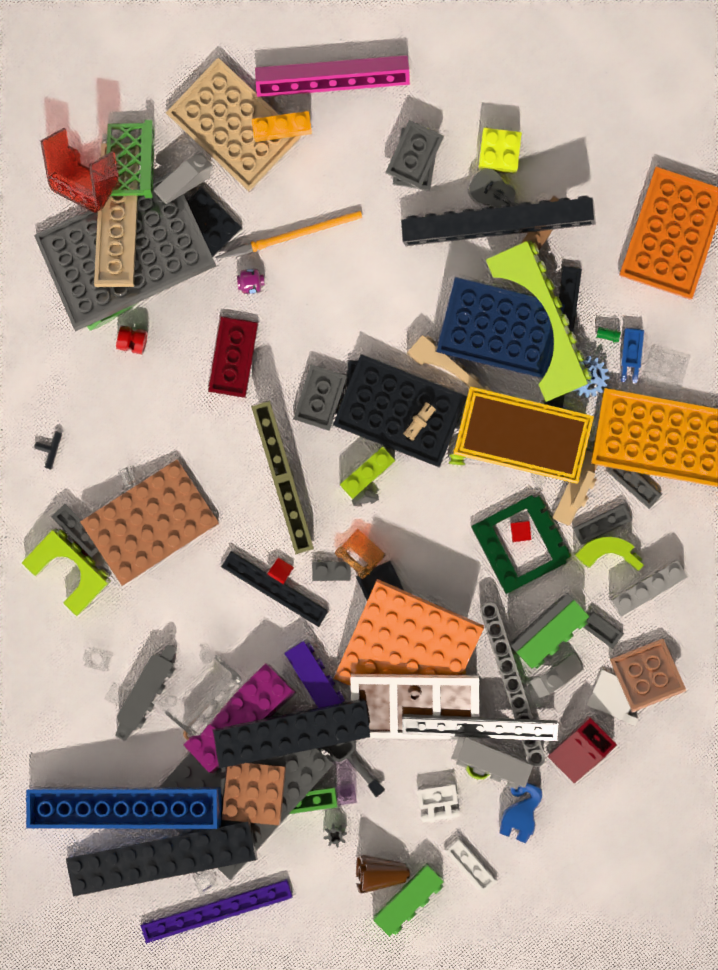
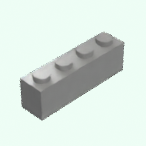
M674 560L609 600L618 615L622 617L688 576L679 561Z
M466 737L458 738L451 759L457 761L456 765L463 768L470 766L474 768L473 772L484 775V773L491 775L490 779L501 782V780L508 782L507 786L513 789L526 787L533 768L530 764Z

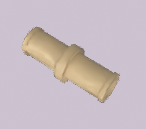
M425 403L418 415L412 418L413 422L403 433L406 437H410L409 439L414 440L422 427L425 428L427 420L436 410L432 405L430 407L429 403Z

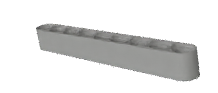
M485 602L480 608V613L514 719H520L522 716H528L529 719H533L499 610L494 603ZM488 605L494 607V614L491 616H486L484 613V608ZM492 624H498L500 626V632L498 634H492L490 632V626ZM499 642H504L506 645V650L502 653L496 651V645ZM506 660L512 663V667L508 671H504L501 666ZM510 679L517 680L518 685L515 689L508 688L507 683ZM521 697L524 703L521 707L517 708L513 705V701L515 698ZM521 739L528 762L534 767L542 766L545 762V754L540 740L527 744L525 739ZM536 752L540 753V761L532 762L531 755Z

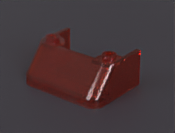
M65 128L40 140L47 182L50 189L54 193L93 213L102 210L119 181L115 152L112 151L90 163L89 167L81 164L79 151L69 146Z

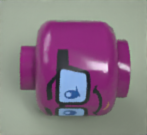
M258 269L241 270L240 275H237L238 291L241 290L245 295L260 293L261 286H265L264 274L260 275Z

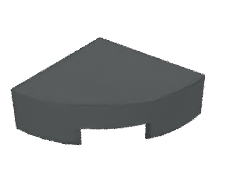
M362 490L352 499V504L359 507L369 502L373 504L379 500V496L376 493Z

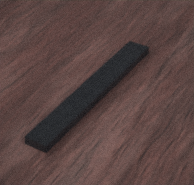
M563 266L558 298L561 304H565L563 315L565 314L569 320V325L567 326L571 333L574 331L582 269ZM565 394L547 402L544 399V404L563 409Z

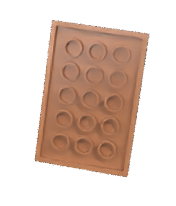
M178 460L173 461L80 521L121 586H124L219 524Z

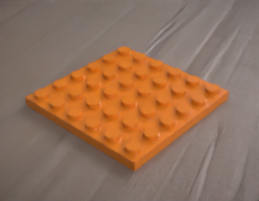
M377 579L333 679L351 686V674L462 675L482 634L484 625Z

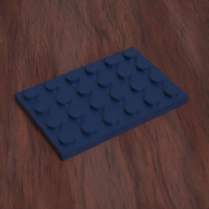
M454 277L435 352L544 378L549 369L554 350V333L550 318L538 298ZM562 304V307H560L562 314L564 311L565 304Z

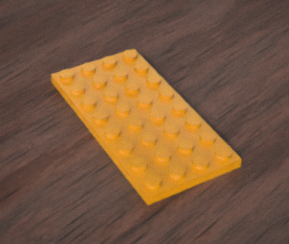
M604 388L591 464L718 487V409Z

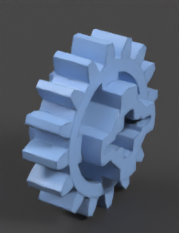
M587 356L586 361L584 359L583 363L589 364L587 368L591 372L592 383L573 390H578V396L584 393L585 398H588L590 393L595 397L596 391L602 393L601 387H607L604 380L609 379L608 376H605L608 369L602 368L605 363L598 364V358L592 361L591 356ZM597 369H598V371H599V373H600V377L597 376V373H596V370H597ZM590 384L597 385L591 390H586Z

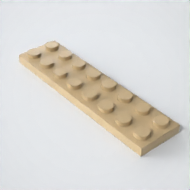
M101 143L94 285L95 287H134L138 195H105L107 143ZM121 143V144L126 148V147H128L131 143ZM116 145L111 150V153L116 157L123 150ZM135 145L130 152L136 156L140 153V147ZM127 153L120 159L124 165L132 160ZM117 162L111 167V171L114 174L122 169ZM135 162L128 169L135 174L139 171L140 165ZM125 171L119 178L125 183L132 176ZM115 180L110 185V190H118L122 185ZM134 180L128 187L132 190L139 189V182Z

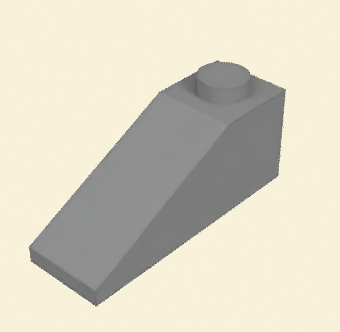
M199 152L183 162L154 189V192L165 204H168L209 179L213 164L202 152Z
M572 653L532 679L530 683L539 698L565 685L584 668L575 653Z

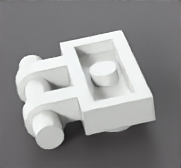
M455 784L417 790L420 810L428 809V814L421 815L422 822L429 821L433 823L435 820H453V817H460L459 809L451 810L450 806L458 804ZM445 806V811L434 813V807Z

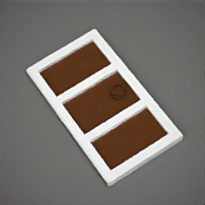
M351 674V701L365 700L370 738L458 739L459 737L403 735V714L479 717V675ZM466 737L471 740H479L476 737Z

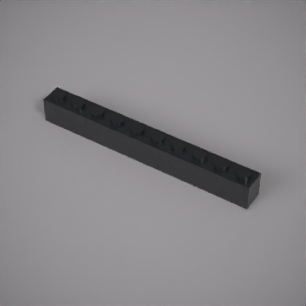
M587 195L579 196L578 199L572 200L570 198H560L555 202L542 200L538 204L524 202L520 206L506 204L502 205L501 208L495 209L493 207H483L482 210L477 211L465 209L460 213L447 211L443 215L429 213L425 217L412 215L407 216L406 219H401L402 242L405 246L596 225L593 197Z

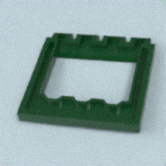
M530 495L471 526L505 594L566 564V559L572 556L566 544L561 547L558 546L559 543L564 541L558 528L549 529L555 522L549 510L541 513L540 510L546 507L541 495L535 498L533 495ZM527 509L552 560L518 577L492 526Z

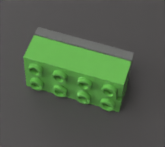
M564 593L541 614L542 616L533 621L509 643L531 669L534 667L538 669L545 662L544 658L548 654L552 656L559 650L558 645L562 641L565 643L574 636L572 633L577 628L582 629L588 623L586 619L589 618V615L568 593Z

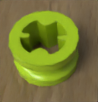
M449 454L451 461L448 464L465 466L464 459L466 457Z

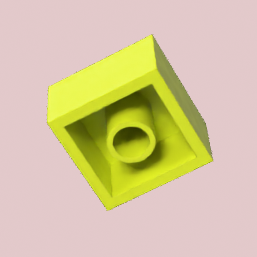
M483 128L478 170L488 168L496 172L516 174L522 132Z

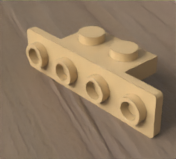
M586 450L578 484L568 483L553 515L554 520L567 526L571 525L577 510L581 506H585L589 498L586 494L589 488L593 489L597 479L594 477L598 465L591 464L592 452Z

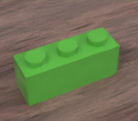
M336 788L309 791L306 797L299 802L290 814L338 808Z

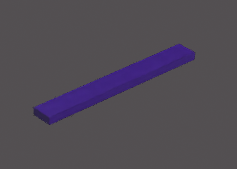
M284 879L152 920L140 926L145 943L147 944L291 899L293 895L288 879Z

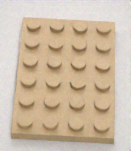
M219 58L210 65L166 112L182 130L248 192L263 179L302 137L295 136L255 142L252 119L277 116L279 114L261 97H257V93Z

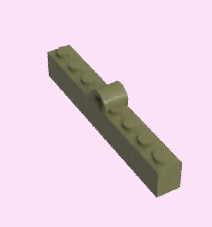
M266 400L253 404L251 408L295 555L313 550V542L271 402Z

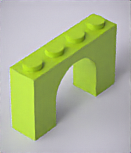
M56 528L24 559L22 564L34 576H37L57 557H66L73 560L79 567L81 579L76 590L63 604L74 615L78 616L110 584L111 580L106 571L103 569L99 570L95 566L96 562L90 556L86 557L81 552L82 549L74 542L71 543L67 539L68 535L63 530Z

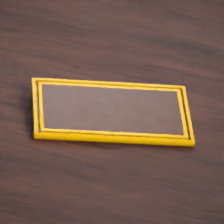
M470 387L453 452L455 455L578 484L594 416Z

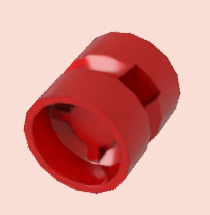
M121 325L117 336L116 349L122 351L131 349L132 353L143 355L148 331L142 329L133 331L132 327Z

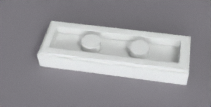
M459 837L444 850L482 894L497 882L494 876Z

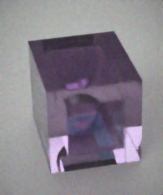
M354 781L335 784L338 806L357 803Z

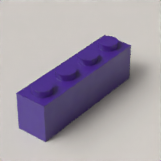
M303 640L284 652L318 708L346 701L340 691L336 692L334 689L335 682L330 674L326 676L323 669L325 666L320 658L316 660L313 653L315 650L310 642L306 643Z

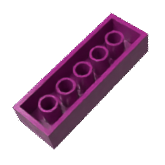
M265 663L183 745L209 773H215L219 767L212 729L271 718L296 691L270 664Z

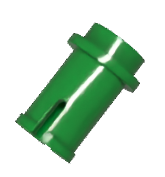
M599 326L596 338L619 343L621 331H617V328L612 330Z

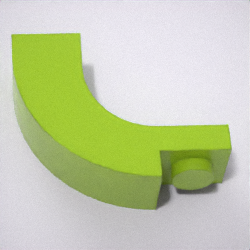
M616 537L593 539L585 543L574 554L587 568H590L598 558L608 553L621 556L636 571H639L644 566L641 563L643 559L635 552L633 554L630 553L635 546Z

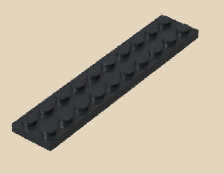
M247 821L222 826L218 829H208L66 858L74 897L258 860L251 823Z

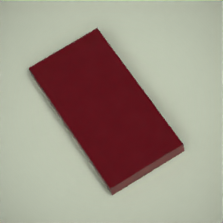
M220 317L208 392L246 398L258 322Z

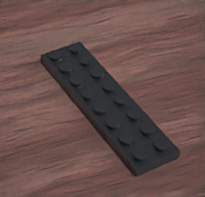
M364 699L212 729L219 769L371 737Z

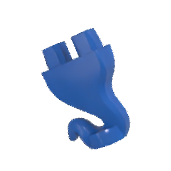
M528 782L525 788L518 787V789H513L510 787L511 793L515 797H521L525 792H529L531 795L527 799L513 803L504 810L500 819L501 825L499 830L500 834L507 837L510 836L512 828L519 830L516 840L525 844L530 835L534 833L536 825L534 811L542 799V788Z

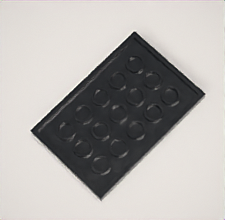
M360 354L332 426L440 468L467 396ZM427 402L430 404V407L432 405L436 410L427 420L425 428L422 427L414 440L409 439L410 437H406L403 433L413 422L412 418L418 415Z

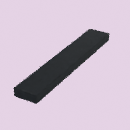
M230 551L221 568L317 627L321 625L329 612L285 583L282 584L275 580L267 572Z

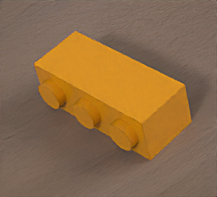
M309 111L252 119L255 142L312 134Z

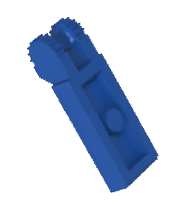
M624 328L621 382H625L627 379V367L634 368L632 383H637L644 330Z

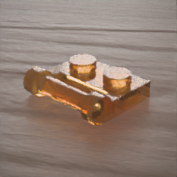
M359 529L335 551V555L347 562L361 579H364L386 556ZM350 548L367 563L365 567H362L347 553Z

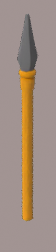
M357 211L271 238L257 240L256 242L251 241L250 244L238 246L217 256L216 259L245 255L252 251L257 252V250L264 249L267 246L360 219L362 214L361 211Z

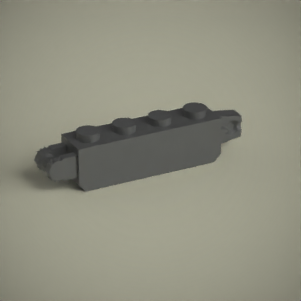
M174 645L166 646L161 655L158 653L150 657L119 711L117 719L120 724L115 736L121 740L126 741L133 731H136L138 727L140 729L143 727L147 720L144 717L147 711H152L156 704L154 701L156 695H161L166 687L163 684L167 677L170 679L173 675L175 663L172 662V659L177 651Z

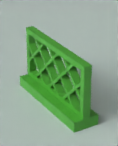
M145 120V123L108 124L106 196L144 195L145 198H153L155 141L153 120ZM134 129H142V134L136 139L130 134ZM112 130H121L123 134L118 139H115L112 136ZM128 136L133 142L125 148L120 142ZM118 145L123 151L115 157L111 150ZM135 145H138L141 148V152L134 156L130 150ZM127 153L132 160L124 165L120 159ZM117 162L122 169L114 174L111 171V167ZM137 162L141 167L134 174L128 168ZM127 171L132 177L124 183L119 177ZM115 180L122 185L118 190H110V185ZM137 180L140 183V189L132 190L128 185Z

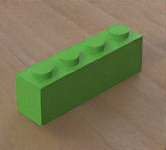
M426 863L373 917V921L389 937L392 934L396 935L403 928L401 925L406 920L409 922L416 915L415 911L420 906L423 908L430 901V895L433 892L437 894L443 888V878Z

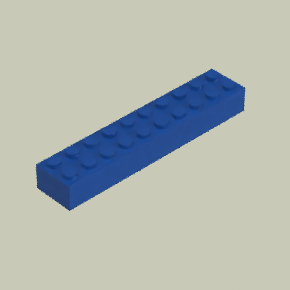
M32 787L26 789V829H218L221 827V787Z

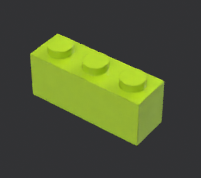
M381 447L346 478L340 486L353 499L390 467L395 460L384 447Z

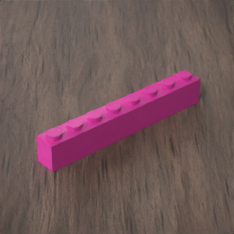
M408 55L256 67L257 97L410 85Z

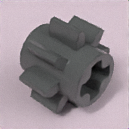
M332 823L330 830L325 828L328 835L323 838L329 840L328 846L336 844L338 848L340 842H346L342 836L347 835V832H342V825L338 828ZM336 831L339 832V837H340V838H339V839H338V838H335V839L333 840V839H332V834H331V832H332V833H336Z

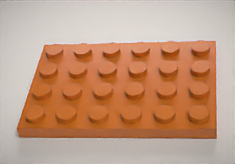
M655 167L619 276L692 300L718 224V187Z

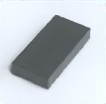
M594 611L590 613L589 618L586 619L588 623L583 627L612 649L624 634Z

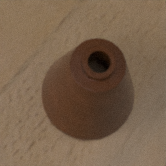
M359 854L356 860V877H358L360 882L356 883L358 892L364 894L405 883L410 877L409 867H406L405 863Z

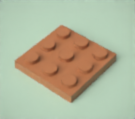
M664 639L610 659L612 668L632 712L686 692L685 685Z
M252 763L227 767L222 820L280 825L286 767Z

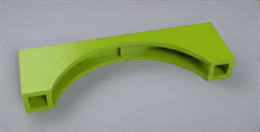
M526 241L486 259V262L494 278L514 281L532 292L542 303L550 318L554 333L553 357L547 373L539 383L541 392L547 402L592 383L590 380L592 375L590 370L585 368L583 353L577 349L575 344L577 343L576 337L573 332L570 333L567 326L569 325V320L565 314H562L560 309L562 307L561 301L558 296L555 297L553 292L554 285L545 274L547 269L544 262L540 261L537 255L539 254L538 247L532 241Z

